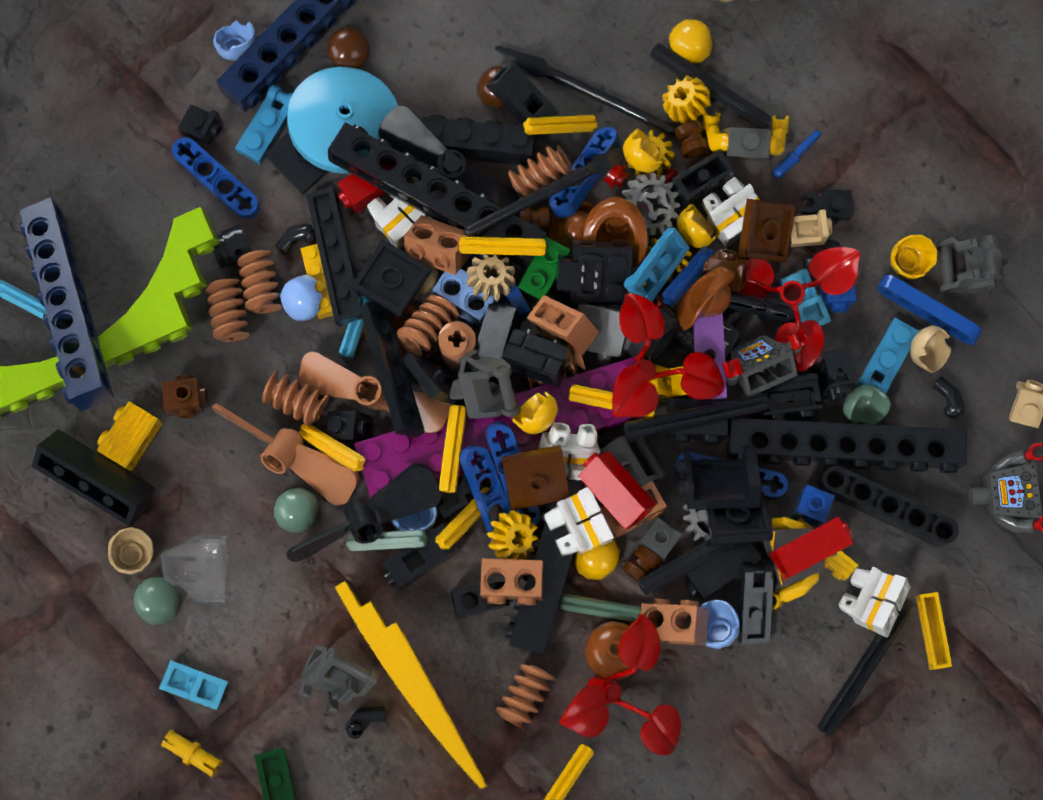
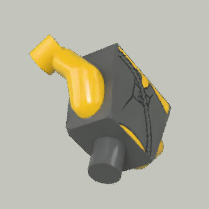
M706 111V115L703 116L702 128L706 130L710 149L713 152L721 150L727 160L771 162V155H781L785 149L786 134L789 131V116L787 115L785 119L781 120L776 119V115L772 116V132L770 129L729 127L720 130L718 126L721 114L719 112H716L715 116H711Z
M788 517L771 519L773 541H762L767 561H772L774 565L775 590H780V592L773 591L777 604L772 607V610L782 607L784 602L788 603L806 595L819 581V573L825 570L824 561L822 560L789 579L783 580L769 554L814 530L813 528H807L804 523Z

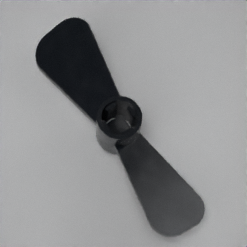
M394 107L380 124L378 130L379 138L388 141L395 150L401 153L407 152L412 154L418 161L440 170L446 178L452 181H461L468 187V190L477 195L481 193L488 196L495 205L503 208L519 200V196L514 189L467 166L464 156L457 150H448L408 107Z
M412 464L370 499H353L344 508L347 521L291 547L286 552L287 559L292 562L307 559L349 532H352L355 541L360 544L374 542L382 534L381 524L435 507L441 500L442 492L439 490V484L432 471L423 464Z

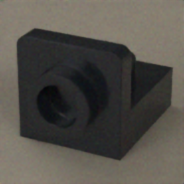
M190 104L178 129L181 133L210 145L213 138H217L220 135L223 123L217 111L212 110L210 113Z

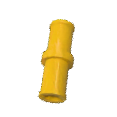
M170 730L165 736L167 741H162L161 747L181 757L184 764L188 766L190 764L194 765L211 778L219 771L217 766L221 767L223 760L203 750L201 744L196 741L194 743L190 742L174 730Z

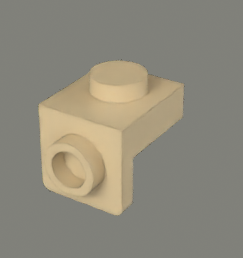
M825 209L819 210L817 215L794 216L790 247L825 244L829 235L832 234L831 218H827Z
M1027 380L1026 382L1017 381L1016 388L1018 392L1009 414V420L1039 428L1043 417V384L1034 380Z

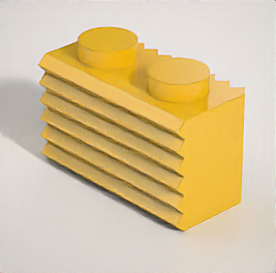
M129 401L126 406L122 405L116 411L113 418L115 423L109 431L105 430L100 435L97 441L99 447L96 451L132 472L163 423L155 416Z

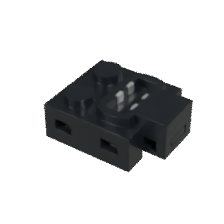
M572 240V256L557 255L555 281L557 290L569 291L570 303L623 305L625 295L629 294L624 286V282L631 276L633 253L631 243Z

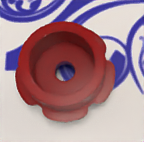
M617 164L605 177L604 182L610 185V189L614 185L620 188L628 176V173L624 171L626 168L625 164L623 167Z

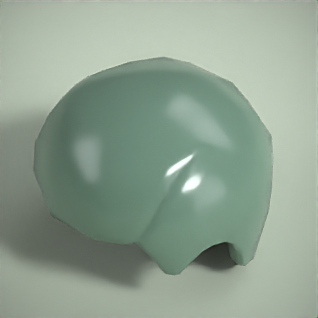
M870 384L861 385L853 389L845 398L843 412L852 424L876 425L889 413L891 401L877 386Z
M303 487L290 488L277 498L274 506V518L280 528L290 533L304 532L312 527L317 520L320 507L319 501L312 491Z
M149 577L138 585L133 597V604L136 613L142 621L152 626L164 625L177 614L179 595L171 581L163 577Z

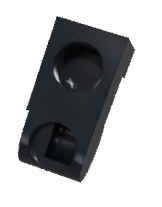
M505 582L490 583L489 587L498 590L504 586ZM481 585L455 589L450 593L456 620L510 606L509 599H505V604L487 603V598H482L480 595Z

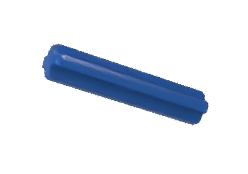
M707 247L700 248L662 293L664 304L668 303L670 306H674L702 274L706 259H709L714 254L712 249Z

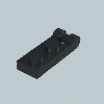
M770 560L761 561L760 564H752L750 561L741 562L739 567L741 586L738 641L741 645L770 643L774 565ZM754 576H761V583H753Z

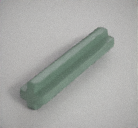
M422 529L382 532L381 536L374 542L360 544L350 534L348 535L346 546H348L350 551L421 548L426 546L428 535Z
M562 594L560 600L561 610L634 622L638 615L641 614V607L571 594Z

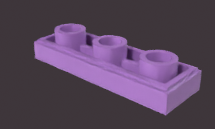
M722 313L714 317H700L693 324L694 352L711 353L714 356L713 360L718 365L725 384L724 391L719 396L708 400L727 398L725 371L722 363H725Z

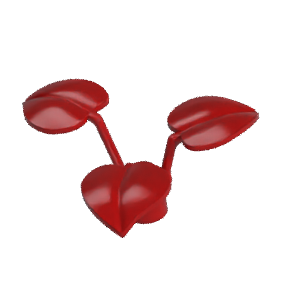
M834 247L817 253L808 266L809 273L816 279L815 281L803 283L802 285L797 281H788L782 287H770L774 282L775 275L767 261L750 258L746 285L739 293L758 298L767 296V291L780 293L785 304L793 308L796 323L789 322L782 325L776 333L775 341L788 343L787 336L801 328L804 329L810 343L803 345L794 357L796 369L801 372L806 371L815 363L824 346V332L819 323L815 320L801 322L798 306L805 301V290L820 284L822 290L830 295H841L849 291L855 284L858 276L860 252L856 249Z
M632 293L625 295L619 313L620 329L628 340L634 343L644 341V346L640 353L634 357L635 363L623 369L615 380L612 394L613 417H644L651 414L658 405V391L650 381L676 374L683 375L680 384L682 390L688 396L699 400H708L719 396L724 391V380L716 362L705 353L694 352L686 356L683 361L684 369L677 368L656 372L654 364L643 357L651 345L650 339H659L664 334L663 316L657 306L647 298Z
M638 615L637 619L626 629L619 643L620 659L626 666L631 668L615 673L607 678L592 677L586 687L570 702L559 723L581 736L588 738L596 737L604 731L609 721V710L606 705L618 704L648 719L641 728L642 742L649 751L664 756L671 754L679 741L681 718L678 711L671 705L661 704L654 709L651 715L649 712L619 699L622 691L620 685L615 681L618 678L636 673L638 668L645 671L651 670L659 658L661 649L660 638L655 626L645 615Z

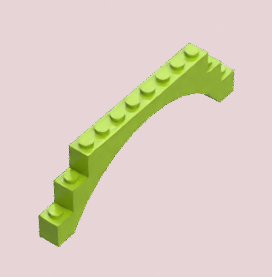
M202 207L174 218L163 258L147 288L125 315L98 336L106 370L115 364L118 366L126 365L135 360V355L142 352L144 354L153 353L161 348L160 344L169 340L171 342L180 341L188 336L187 332L194 330L181 299L182 297L185 299L193 298L201 293L200 289L207 287L194 255H206L214 250V246L221 244L208 212ZM57 356L37 363L0 366V420L2 419V414L9 411L12 413L22 411L29 407V402L36 399L38 401L47 400L55 395L54 391L65 387L64 380L56 369V363L59 362Z

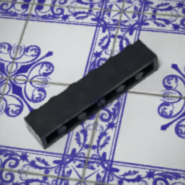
M567 476L570 497L587 487L582 480H569ZM559 501L552 502L550 509L544 507L539 524L544 525L542 535L537 536L539 539L534 541L532 545L535 550L532 553L536 554L534 560H542L544 563L543 599L536 600L535 605H519L516 599L514 609L519 610L516 622H509L505 638L510 639V647L544 656L573 554L562 556L556 544V540L569 535L566 526L562 525L550 531L544 518L546 513L557 507V502ZM524 576L522 581L527 582L525 591L534 588L536 584L534 577Z

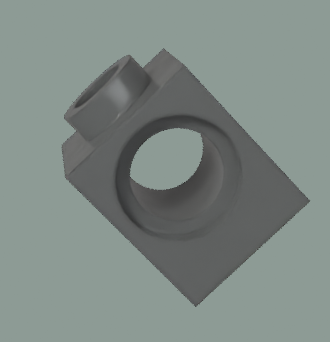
M657 517L640 540L638 546L646 547L663 562L682 534Z

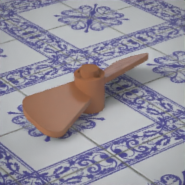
M314 351L306 353L302 358L299 381L302 388L306 384L309 385V394H312L317 389L320 396L329 395L335 398L357 400L360 404L373 410L384 409L389 412L380 380L372 376L360 377ZM413 391L425 433L432 434L442 430L448 421L449 408L453 404L433 400L427 393Z
M216 403L212 406L216 413L269 444L261 454L260 459L263 465L270 471L283 474L289 467L333 505L345 504L354 493L359 483L358 471H352L328 455L304 446L302 437L296 430L280 429L276 436L271 438L226 408Z

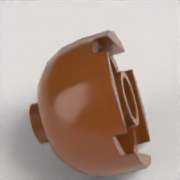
M616 621L602 623L592 630L587 638L584 649L586 664L598 677L607 678L615 673L631 668L621 661L619 655V643L622 635L629 627L627 624ZM631 675L618 678L615 681L626 680Z

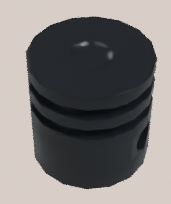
M240 224L221 231V235L216 233L221 244L214 246L213 253L220 268H223L225 263L227 266L230 265V261L237 262L242 255L251 252Z

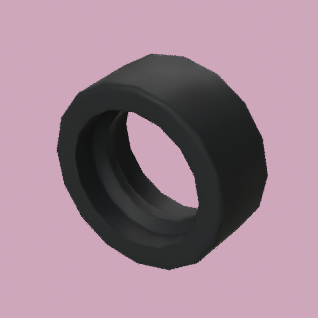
M662 308L658 309L664 319V334L659 339H650L651 345L643 357L652 363L666 350L679 327V320ZM631 341L628 349L629 354L633 357L637 356L644 346V341L641 343Z

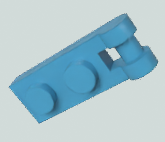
M276 84L269 88L264 102L235 147L237 153L261 165L265 158L264 153L272 147L287 123L288 106L293 93L287 94L283 92L282 88ZM277 101L283 104L281 110L274 108Z
M667 228L636 272L625 280L624 286L629 293L643 296L651 302L654 300L690 249L676 228Z
M894 317L856 386L874 385L886 394L910 350L913 338L919 330ZM873 373L883 378L881 383L871 378Z

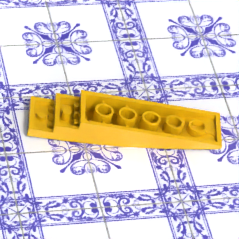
M346 581L337 585L335 589L351 617L406 700L438 741L480 789L487 786L485 779L401 627L396 622L387 627L372 602L361 606L352 587Z

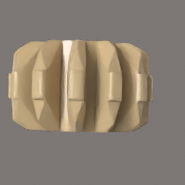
M482 254V260L476 257L472 259V266L467 268L466 274L469 276L467 286L474 287V296L483 293L484 301L489 299V295H492L498 301L500 300V293L506 296L510 293L509 287L515 284V278L513 277L515 268L514 266H508V257L499 260V255L493 254V258H489L488 254Z

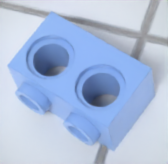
M460 269L456 275L444 272L432 289V294L443 297L454 305L460 314L458 318L469 326L476 324L481 328L488 304L497 305L499 300L496 301L492 295H489V299L484 301L483 293L474 296V287L467 286L469 276L466 274V271ZM450 285H456L460 288L456 295L445 293V289ZM474 300H480L484 303V306L480 310H472L469 304Z

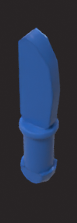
M815 130L794 152H789L788 156L773 169V176L775 178H782L796 163H799V158L820 138L821 133Z

